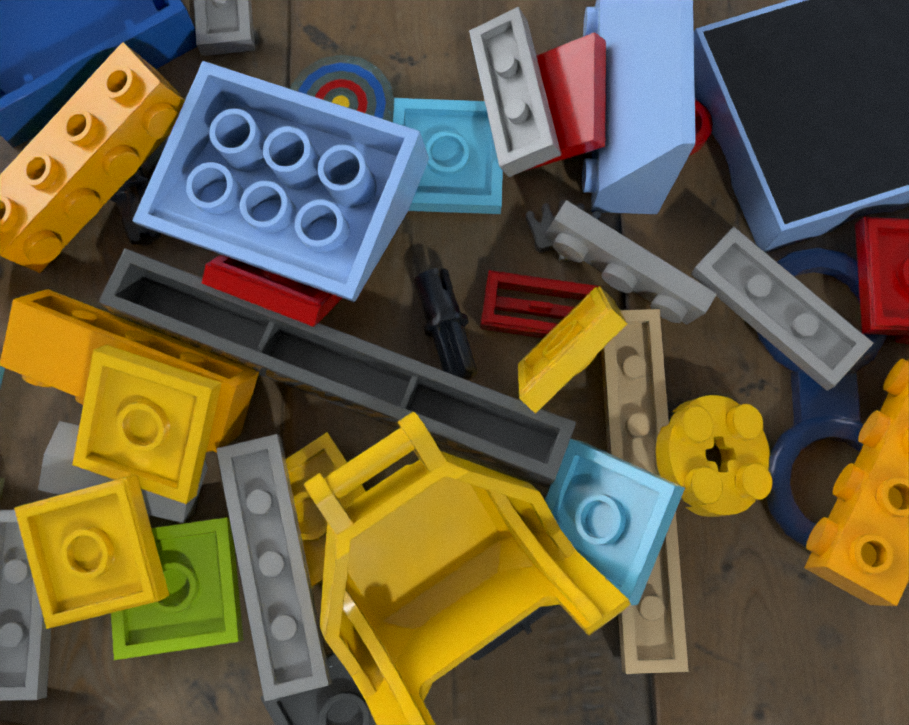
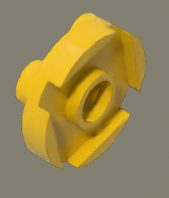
M708 395L684 402L672 411L676 413L672 415L668 425L661 427L657 436L656 462L660 477L685 487L681 498L684 502L691 505V507L685 508L705 517L733 515L747 510L756 500L764 499L769 495L772 489V476L768 470L770 450L763 431L762 416L755 407L750 404L740 405L733 399L725 396ZM714 444L721 453L722 460L719 470L716 462L707 461L706 450L713 448Z

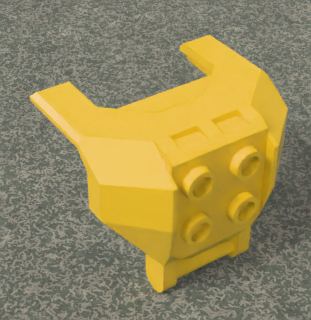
M413 411L397 422L399 429L324 478L321 473H318L303 483L314 503L327 520L319 627L324 639L351 675L363 695L376 725H437L424 702L433 682L539 607L561 605L589 636L631 605L629 599L577 552L560 529L540 491L526 481L440 451L424 423ZM411 451L415 452L419 459L418 461L402 467L354 499L352 504L346 509L342 507L339 502L340 498Z

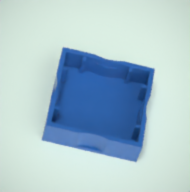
M0 0V135L13 148L36 136L122 42L155 69L196 48V29L181 0Z

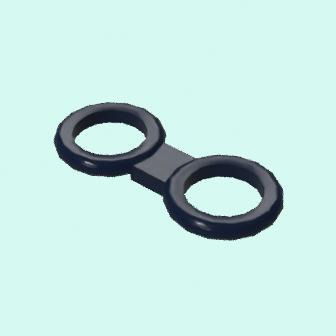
M817 247L791 252L777 261L779 265L794 277L813 272L835 277L850 288L860 305L858 262L847 254ZM757 332L758 339L772 358L792 371L790 373L794 426L779 436L770 451L768 470L772 476V489L766 500L769 512L784 533L805 548L809 535L816 524L807 519L794 502L790 487L792 465L800 451L815 441L829 439L844 442L857 451H861L864 444L858 441V436L864 424L860 420L857 371L875 359L887 339V335L863 334L873 342L872 346L836 386L827 391Z

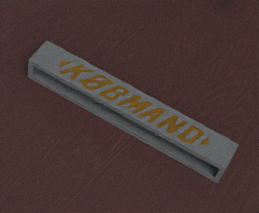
M124 249L99 300L101 305L118 317L257 370L261 376L399 429L397 422L414 411L424 423L437 445L547 488L556 479L576 422L543 409H540L535 414L520 400L318 323L315 327L219 291L202 284L203 278L128 249Z

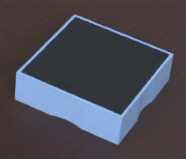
M788 0L695 29V98L710 112L713 123L711 133L720 144L726 157L731 176V185L755 243L761 250L767 253L832 232L848 221L861 216L894 212L909 207V0Z

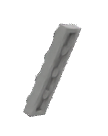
M278 434L216 448L264 702L329 686L331 678L319 627L320 624L282 439Z

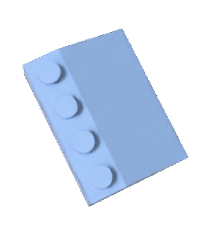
M596 0L595 7H586L583 37L595 32L606 40L605 147L593 150L592 158L584 159L582 191L592 193L591 212L658 214L695 146L693 0Z
M202 61L132 221L145 228L355 302L407 214L429 157L421 133L418 130Z

